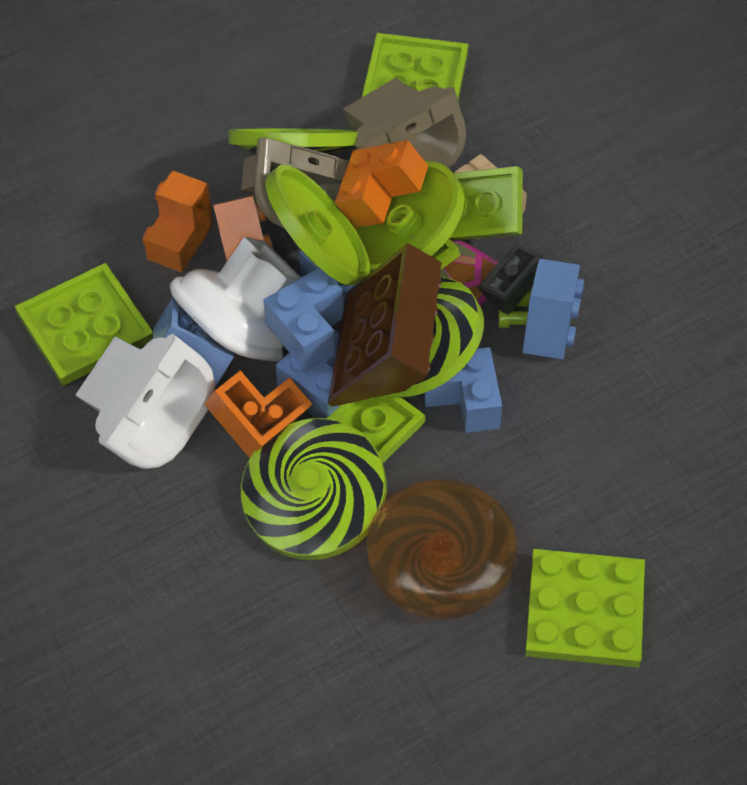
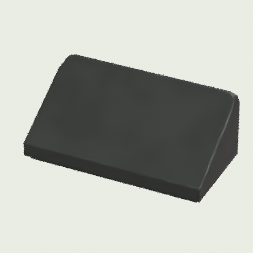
M516 242L481 282L478 290L500 311L509 315L533 287L539 258L545 259V256Z

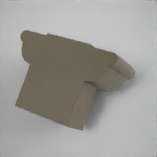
M394 78L343 108L350 130L358 132L357 142L355 143L357 150L409 140L424 161L438 162L448 168L456 163L463 152L466 141L465 121L455 89L452 87L446 89L431 87L422 91H416L397 78Z
M258 138L257 153L244 158L241 190L253 193L261 212L272 223L284 228L267 195L265 186L267 175L280 165H290L314 180L335 202L349 161L304 147L268 138Z

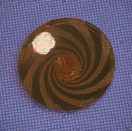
M437 479L409 485L393 494L384 502L375 514L368 531L367 558L374 581L392 602L416 615L435 619H449L475 613L492 603L504 591L515 568L517 539L508 514L489 494L467 483Z

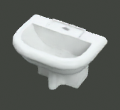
M244 237L220 272L194 269L184 277H176L171 282L170 290L173 298L216 342L226 349L247 358L272 362L282 360L283 352L281 349L283 344L266 325L263 299L301 277L265 241Z
M170 334L166 338H154L143 349H138L114 337L75 396L100 412L96 419L95 427L100 434L99 443L130 465L141 469L159 468L170 462L183 449L208 411L204 403L214 392L215 380L212 368L206 360L174 334Z

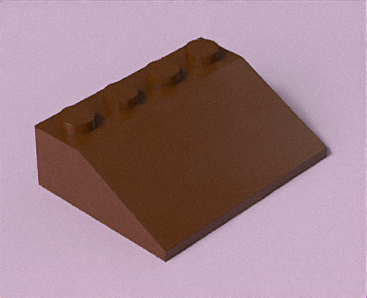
M407 243L346 293L327 404L334 407L403 392L418 381L421 382L426 378L430 370L429 356L434 341L433 326L434 318L438 312L436 303L438 290L442 282L440 279L442 262Z

